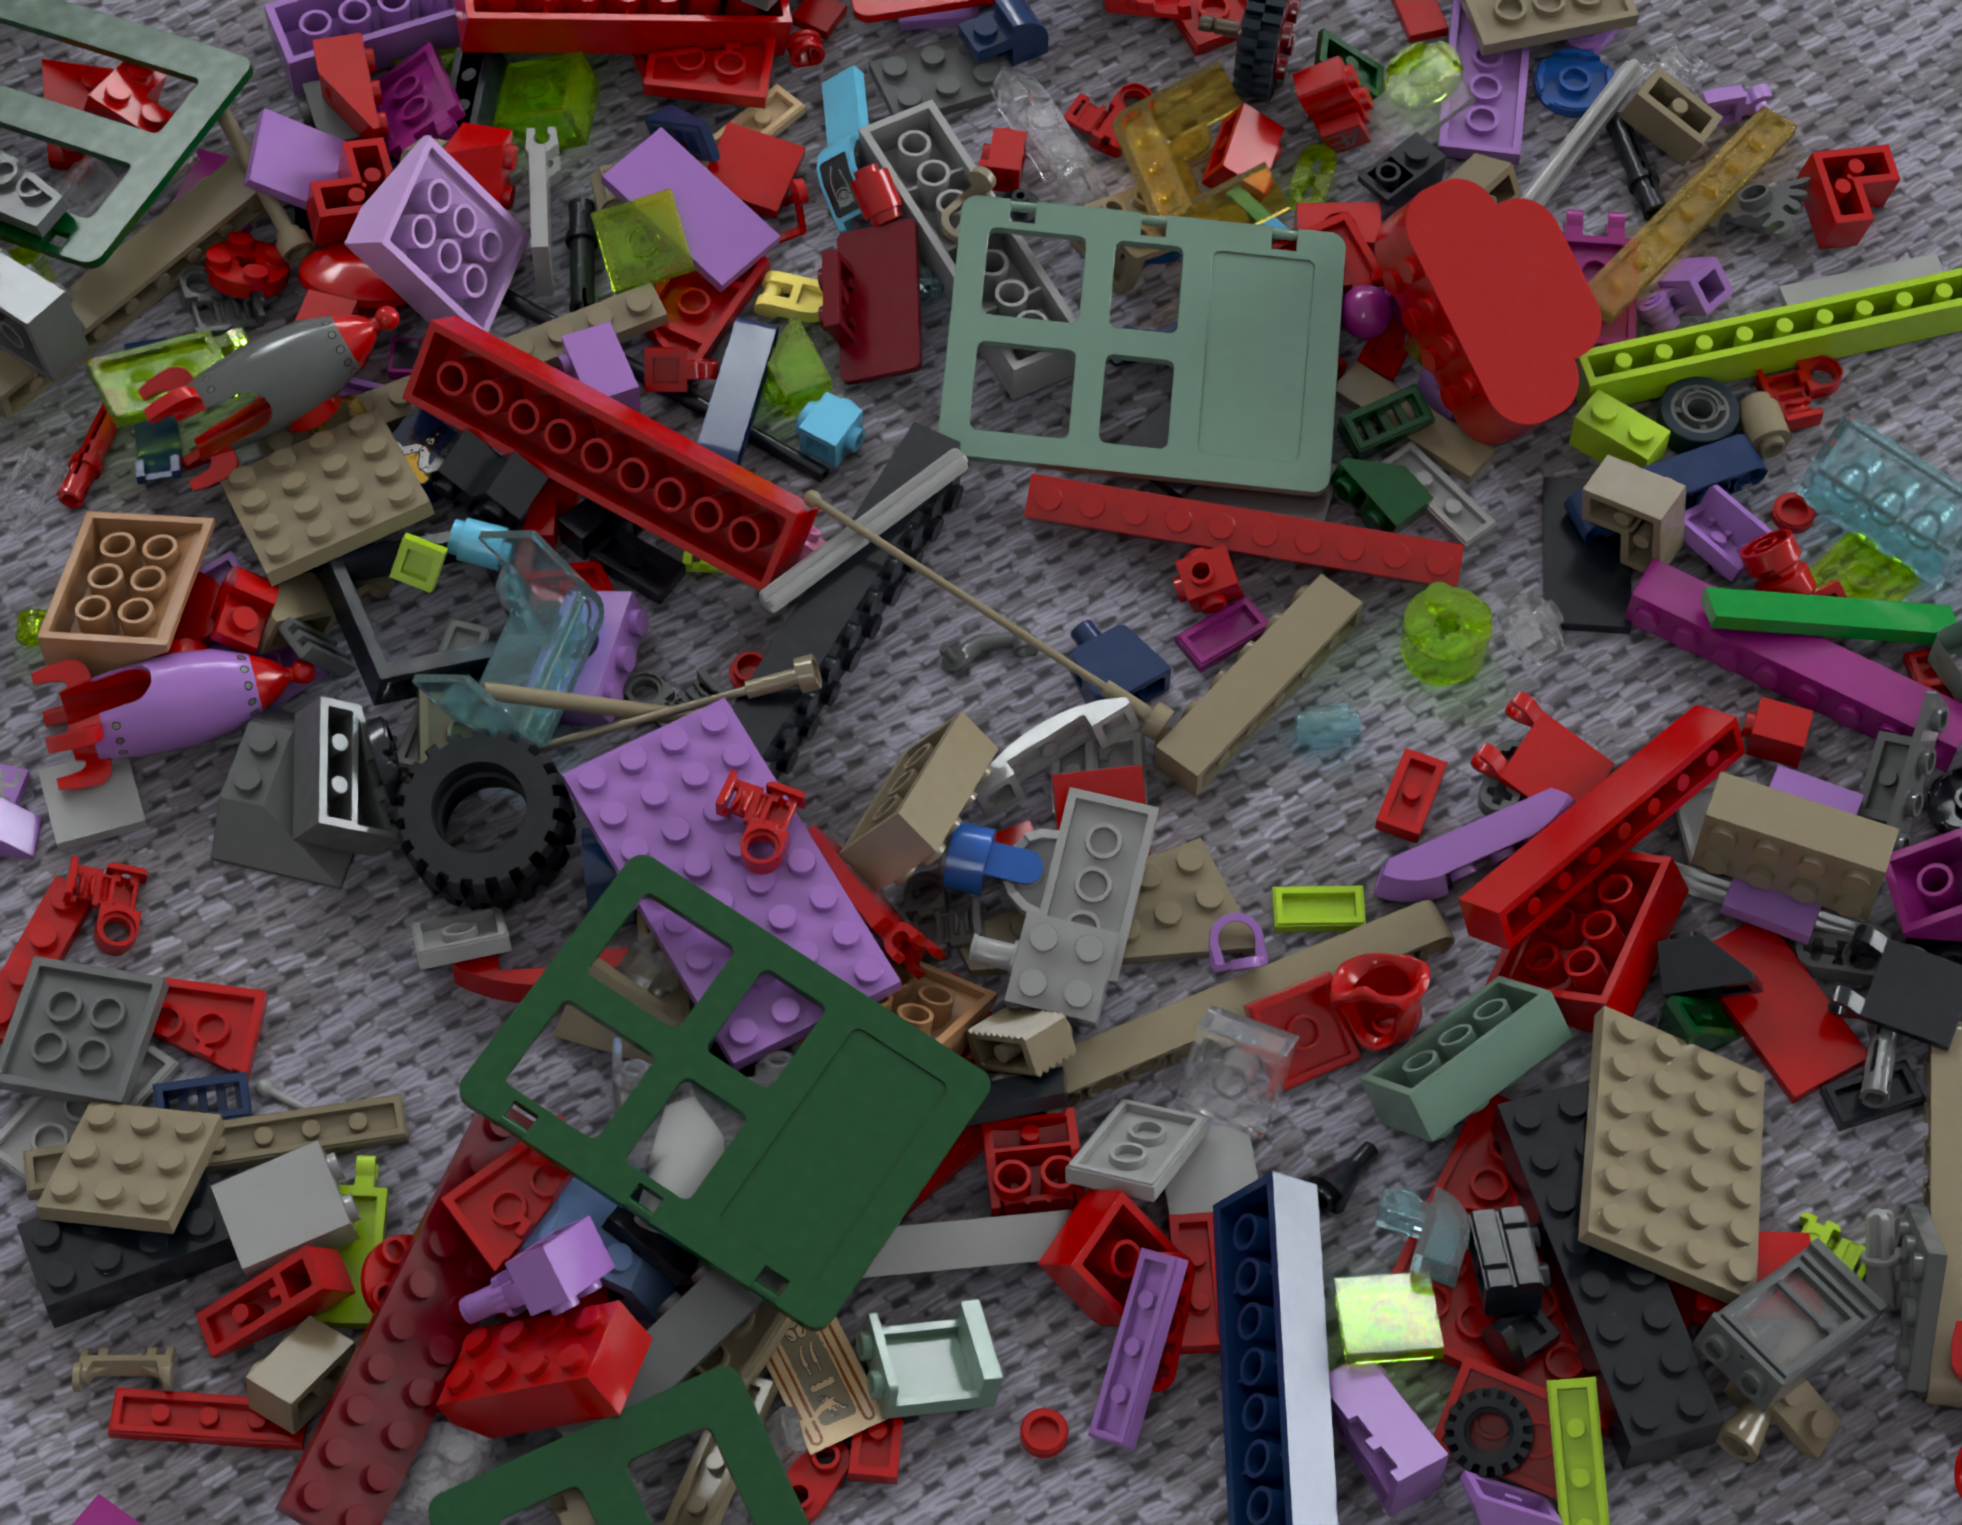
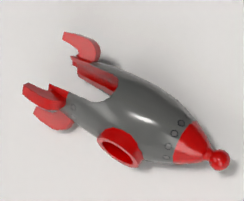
M385 305L376 311L373 318L356 315H330L297 320L268 331L215 362L196 378L182 367L167 368L149 379L137 390L144 401L169 391L143 411L152 425L172 414L176 421L179 422L239 393L251 392L258 394L250 403L196 437L194 441L198 448L182 457V461L188 470L212 462L207 470L189 481V484L194 492L213 488L219 485L220 481L227 479L229 474L239 467V459L235 450L261 441L285 428H288L291 432L300 433L311 430L331 418L341 405V398L338 393H340L368 357L375 344L378 332L380 330H394L398 326L399 313L395 308Z

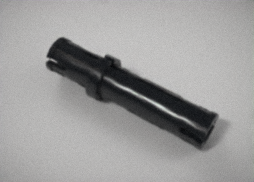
M1616 112L1605 128L1612 139L1622 167L1626 172L1628 178L1626 181L1627 188L1632 195H1635L1644 220L1648 222L1661 220L1667 215L1666 212H1669V207L1659 188V175L1649 165L1634 128L1619 117L1621 112Z
M581 197L572 199L568 203L569 230L565 236V243L568 249H570V312L579 310L582 302L584 307L595 304L594 249L598 246V233L594 230L595 203L585 198V210L581 212Z

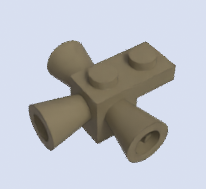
M1791 1319L1787 1322L1774 1357L1784 1367H1787L1823 1340L1825 1336L1811 1324ZM1741 1323L1753 1335L1750 1327L1747 1324ZM1730 1380L1723 1392L1738 1410L1723 1423L1716 1442L1724 1451L1736 1459L1749 1463L1755 1462L1769 1425H1777L1800 1453L1808 1458L1818 1459L1842 1423V1420L1807 1380L1764 1413Z

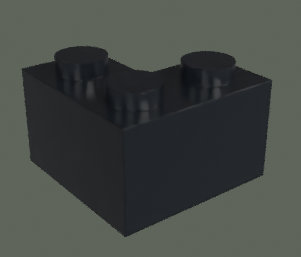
M468 429L452 433L424 473L434 482L432 487L437 493L449 500L456 499L467 507L466 514L470 518L495 525L520 520L549 479L517 452L514 451L500 455Z

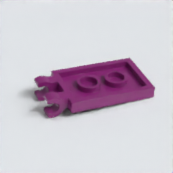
M430 42L378 78L383 104L375 105L376 111H385L389 136L384 137L389 152L398 162H400L404 149L423 136L430 135L433 139L445 137L446 140H451L459 129L456 122L466 116L440 54Z
M1567 209L1566 221L1563 223V235L1601 311V331L1592 348L1635 339L1637 334V238H1625V213L1608 212V224L1605 223V236L1583 235V210ZM1628 256L1627 266L1622 268L1610 267V264L1616 261L1622 262Z

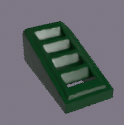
M1415 383L1340 416L1337 431L1353 459L1364 460L1435 423L1436 419ZM1403 402H1408L1416 419L1409 420L1401 405ZM1388 410H1392L1400 426H1393L1386 413ZM1376 418L1384 433L1378 435L1370 420ZM1359 426L1361 427L1367 439L1365 441H1363L1360 433L1357 430V427Z

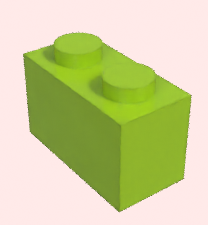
M1597 389L1575 416L1569 445L1600 463L1603 462L1607 455H1610L1620 460L1631 462L1641 468L1664 459L1671 431Z

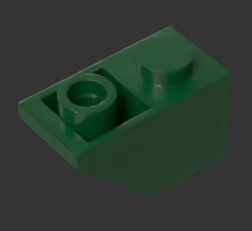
M1344 458L1339 462L1330 478L1336 494L1344 502L1350 503L1362 516V521L1367 529L1400 533L1421 517L1434 499L1409 469L1402 465Z

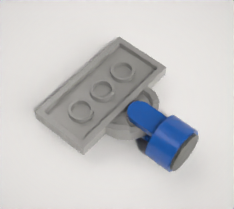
M1070 787L1060 829L1041 828L1024 833V836L1013 846L995 842L996 829L961 822L957 829L947 837L946 848L941 861L939 882L942 883L943 888L981 896L987 877L1003 880V886L1010 903L1022 915L1026 916L1028 910L1118 932L1119 941L1108 982L1109 985L1117 986L1159 814V807Z

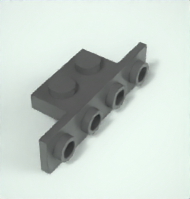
M1926 691L1913 737L1879 730L1860 792L1864 797L1857 813L1858 816L1899 829L1892 852L1911 846L1909 831L1913 818H1917L1920 815L1923 807L1924 795L1922 787L1926 775L1929 776L1935 767L1936 751L1934 747L1938 734L1944 732L1948 723L1949 710L1947 703L1937 691Z

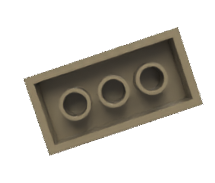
M960 711L903 751L839 854L876 892H879L892 882L897 886L902 884L911 876L918 864L923 862L926 866L930 865L944 852L946 845L943 843L944 839L952 834L962 822L959 814L977 797L974 789L992 772L993 769L989 764L999 748L963 711Z
M1720 771L1691 864L1703 867L1706 871L1713 874H1724L1746 881L1751 886L1759 889L1768 888L1789 895L1802 903L1820 905L1834 910L1844 917H1856L1868 921L1884 879L1899 829Z

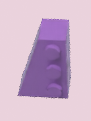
M1365 1353L1329 1372L1332 1427L1389 1517L1438 1491L1446 1467L1448 1453L1393 1387L1385 1369L1381 1365L1376 1366L1368 1354Z

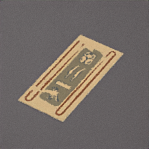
M835 1316L830 1325L820 1331L806 1330L793 1321L766 1363V1366L810 1455L886 1420L882 1419L878 1401H872L869 1396L867 1376L837 1317Z

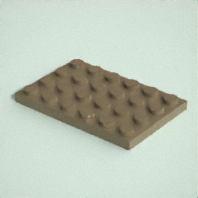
M1603 1006L1594 1015L1578 1241L1727 1304H1730L1757 1284L1765 1075L1694 1044L1687 1045L1683 1039L1607 1006Z

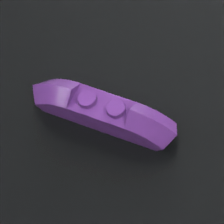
M1551 787L1389 858L1380 868L1373 896L1397 902H1421L1446 896L1449 894L1446 877L1450 876L1452 882L1455 883L1478 872L1475 865L1489 858L1493 865L1505 861L1517 851L1515 847L1521 848L1574 805L1576 801L1569 794Z

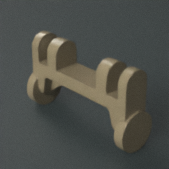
M148 1347L146 1355H111L110 1348H99L98 1354L92 1355L91 1348H82L79 1361L74 1363L72 1369L73 1391L82 1392L84 1384H90L94 1377L154 1376L159 1379V1384H163L165 1392H172L175 1380L176 1348L167 1347L165 1355H159L158 1347Z

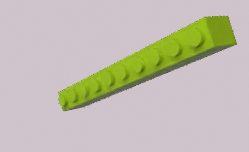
M1962 268L1591 348L1575 360L1579 374V386L1576 394L1577 401L1582 409L1595 391L1599 389L1627 405L1662 397L1667 387L1681 379L1704 377L1723 384L1755 377L1758 369H1762L1764 374L1795 368L1797 360L1820 355L1837 359L1962 331Z

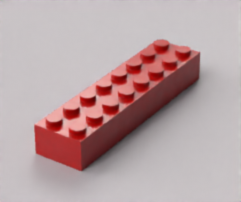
M453 0L461 52L649 54L698 47L703 51L725 49V43L740 41L741 47L762 44V38L776 37L775 56H784L792 26L788 0H778L768 11L740 0Z

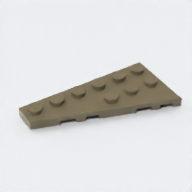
M1201 837L1148 857L1122 965L1170 961L1172 958L1196 956L1209 958V932L1213 924L1224 915L1232 912L1241 913ZM1013 909L985 920V937L1015 944L1016 940H1020L1025 915H1022L1017 909ZM1231 922L1221 929L1218 935V943L1222 954H1255V938L1246 924ZM970 946L956 948L970 977L1008 974L1006 970L974 962L969 963Z

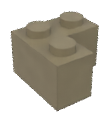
M1607 455L1582 489V519L1620 533V563L1645 573L1653 558L1669 565L1684 545L1686 485L1676 482L1672 478L1663 477L1640 468L1631 462Z

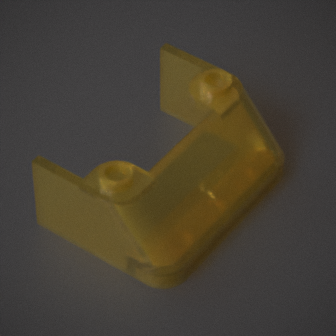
M1219 60L1122 110L1113 122V130L1150 215L1162 217L1171 215L1260 225L1291 209L1266 162L1237 175L1201 194L1188 165V162L1200 157L1209 149L1212 136L1208 126L1227 117L1242 105Z

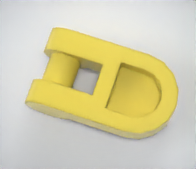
M773 270L765 274L762 283L764 292L758 295L754 305V311L757 315L770 318L778 316L806 323L820 322L818 310L820 306H823V293L817 279ZM786 293L790 294V297L786 298L781 297L780 295H784Z

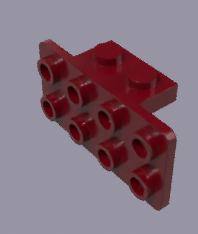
M904 219L881 224L877 227L871 226L840 234L837 238V249L822 252V269L818 270L817 276L819 287L823 293V306H820L818 310L819 321L822 329L828 331L839 344L841 379L847 385H854L920 370L923 360L917 224L912 219Z

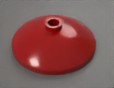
M345 241L335 242L314 250L299 265V281L307 290L310 289L357 300L359 308H380L385 305L397 307L408 304L344 244Z

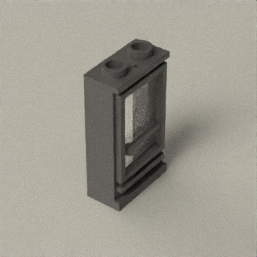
M1816 1238L1807 1248L1718 1313H1713L1693 1344L1764 1413L1867 1335L1888 1305L1819 1238Z

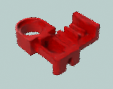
M1128 83L1122 86L1112 99L1108 112L1106 111V106L1102 104L1100 108L1089 102L1090 97L1080 92L1063 116L1060 128L1066 130L1070 125L1086 135L1090 134L1088 141L1090 147L1114 158L1121 157L1124 148L1122 142L1132 128L1140 130L1150 116L1154 103L1152 92L1145 85ZM1130 97L1138 98L1144 103L1145 107L1141 110H1131L1125 106L1123 101ZM1104 140L1109 142L1108 146L1103 143Z
M1820 355L1797 360L1794 371L1765 377L1762 369H1758L1754 385L1757 391L1767 392L1771 395V398L1778 401L1791 432L1821 424L1824 414L1822 408L1812 409L1808 404H1811L1812 399L1834 394L1839 388L1843 370L1835 359ZM1814 371H1825L1832 376L1833 381L1828 384H1821L1814 381L1810 374Z
M731 769L715 803L716 815L728 818L730 814L744 818L743 824H746L747 827L740 841L742 864L748 871L763 875L775 871L780 866L790 844V836L787 830L798 807L806 809L805 793L774 781L766 784L765 793L763 787L739 780L738 771ZM734 791H736V796L730 806V809H728L727 806L731 800ZM784 795H787L789 800L783 799ZM757 842H767L775 849L774 853L766 859H756L749 854L748 850Z
M72 856L62 902L75 904L76 900L92 902L91 908L96 909L100 905L94 929V942L103 953L111 956H119L128 952L133 947L138 935L142 911L135 910L139 883H146L148 871L141 867L112 862L108 864L106 872L103 874L104 869L79 865V857ZM122 874H128L130 878H123ZM73 888H76L75 895L72 894ZM110 923L121 924L127 929L129 937L121 942L112 941L105 936L103 928Z

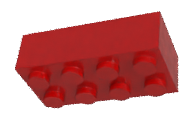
M620 1300L568 1310L556 1316H553L551 1313L473 1329L463 1341L460 1354L452 1371L445 1380V1386L436 1406L469 1442L618 1416L622 1412L652 1337Z

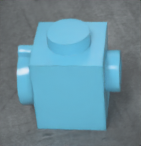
M827 391L820 401L808 402L801 411L795 425V433L799 435L800 450L837 468L849 451L855 453L864 441L866 430L863 429V410L858 408L851 400L839 398Z

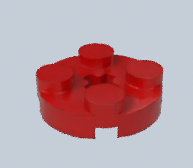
M236 231L230 233L228 240L212 245L205 254L204 274L207 272L210 285L224 294L250 299V291H264L263 298L280 293L288 284L289 263L284 262L276 246L254 240L253 236L247 232Z

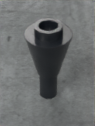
M1365 1141L1349 1158L1339 1161L1307 1180L1317 1184L1320 1211H1331L1333 1214H1340L1344 1211L1362 1176V1171L1378 1155V1150L1374 1144Z

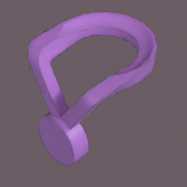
M1232 912L1220 917L1213 924L1209 932L1208 941L1210 965L1213 971H1243L1267 965L1268 953L1264 935L1260 925L1253 917L1244 913ZM1231 922L1246 924L1252 930L1255 937V956L1234 959L1229 963H1225L1218 943V935L1221 929Z

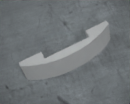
M1118 697L1083 704L1047 719L1015 740L990 764L993 769L992 772L974 789L977 793L976 800L985 817L988 819L1025 798L1026 796L1020 785L1021 782L1094 738L1103 750L1139 728L1140 724L1130 702L1126 697Z

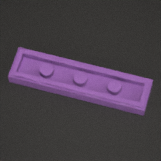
M1141 1248L1088 1436L1135 1450L1189 1262L1188 1260Z

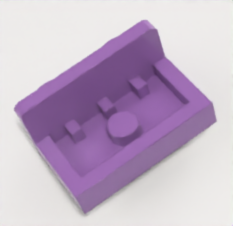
M1715 484L1708 488L1700 504L1685 510L1684 546L1695 551L1712 566V569L1718 575L1728 579L1731 583L1748 575L1739 557L1740 550L1752 540L1772 530L1719 485Z

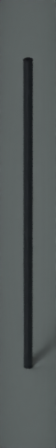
M507 289L501 302L502 305L538 325L558 318L555 314L510 289ZM625 354L635 379L645 384L644 364ZM689 389L688 392H659L705 418L710 401ZM752 426L748 440L750 444L820 483L829 474L830 469L759 428Z

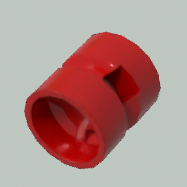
M1779 529L1763 534L1740 550L1739 557L1749 577L1758 579L1754 586L1756 591L1810 595L1816 589L1817 583L1805 561H1798L1801 556V550L1791 530Z

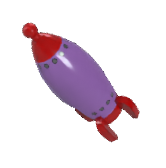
M184 638L174 639L169 652L113 669L91 678L87 666L77 660H64L45 666L31 673L34 686L49 683H63L67 686L65 690L59 692L63 705L43 711L42 714L46 727L67 722L68 732L47 737L45 741L48 753L73 750L76 762L86 763L81 771L56 779L59 791H80L104 785L113 773L111 760L140 758L198 746L236 731L272 705L291 682L305 685L310 683L315 678L316 668L313 664L302 659L295 661L291 667H284L282 664L268 658L249 653L208 649L206 645L198 640Z

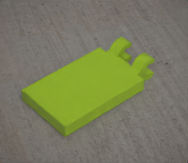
M357 1155L355 1184L339 1185L343 1196L349 1193L352 1194L362 1219L354 1223L360 1239L336 1249L341 1254L356 1293L314 1317L329 1327L367 1328L373 1316L362 1295L360 1276L363 1263L368 1254L375 1246L386 1239L390 1196L388 1188L377 1187L379 1165H376V1156Z

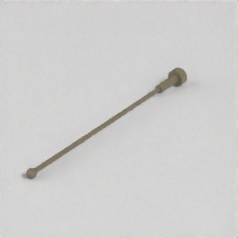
M809 490L805 493L804 503L808 507H818L1101 690L1100 695L1105 699L1126 697L1137 719L1144 723L1140 730L1141 733L1156 741L1159 734L1165 728L1174 710L1160 701L1155 708H1152L1109 680L1105 683L823 501L820 493L816 490Z
M808 654L794 658V668L745 681L744 687L548 740L536 745L539 751L543 752L702 708L722 698L731 700L747 695L751 699L798 685L803 693L811 692L822 688L820 671L814 655ZM409 776L406 779L407 784H410L411 778Z

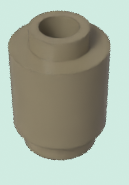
M1756 392L1746 396L1739 403V423L1743 433L1747 436L1758 455L1762 454L1763 457L1770 458L1781 454L1790 443L1792 435L1778 401L1771 398V395L1767 392Z

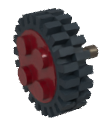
M1247 0L1240 22L1219 17L1215 19L1214 16L1201 14L1198 26L1199 31L1209 33L1213 31L1214 34L1237 38L1232 84L1233 94L1265 101L1271 100L1277 80H1285L1289 61L1288 56H1292L1296 39V32H1293V24L1291 23H1297L1301 0Z

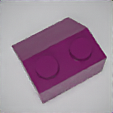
M1961 827L1892 852L1885 878L1905 938L1962 941Z

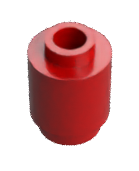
M874 163L853 173L856 180L851 182L849 186L865 221H870L872 226L877 227L881 224L894 222L904 216L900 208L903 202L887 167L879 169L877 164Z

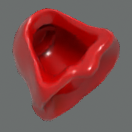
M1379 952L1356 956L1340 964L1331 982L1329 1001L1332 1007L1338 1009L1344 1015L1356 1040L1363 1048L1371 1051L1391 1049L1403 1044L1418 1029L1422 1018L1421 1000L1428 989L1430 981L1429 965L1425 961L1403 954Z

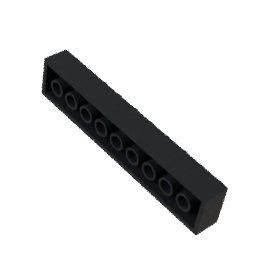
M914 422L852 519L854 521L952 448H958L961 451V442ZM961 475L880 534L879 537L921 563L924 555L922 549L928 540L934 542L942 530L944 523L943 515L948 508L954 510L962 498L964 487L960 485ZM872 542L868 543L806 590L749 679L752 680L794 668V658L813 654L820 671L822 688L803 693L798 685L751 699L745 695L738 697L732 706L734 713L776 780H778L782 773L788 775L792 771L798 759L799 751L797 748L803 739L808 741L812 739L819 726L820 716L818 715L824 705L831 707L834 704L841 689L839 681L846 671L852 673L856 669L862 655V649L860 648L866 638L873 640L876 637L883 621L881 614L887 605L891 607L896 605L903 590V583L901 582L907 573L915 574L916 572Z

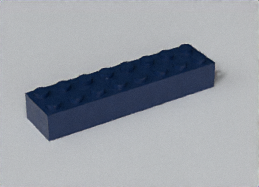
M1275 1171L1269 1172L1213 1205L1228 1525H1339L1317 1184Z

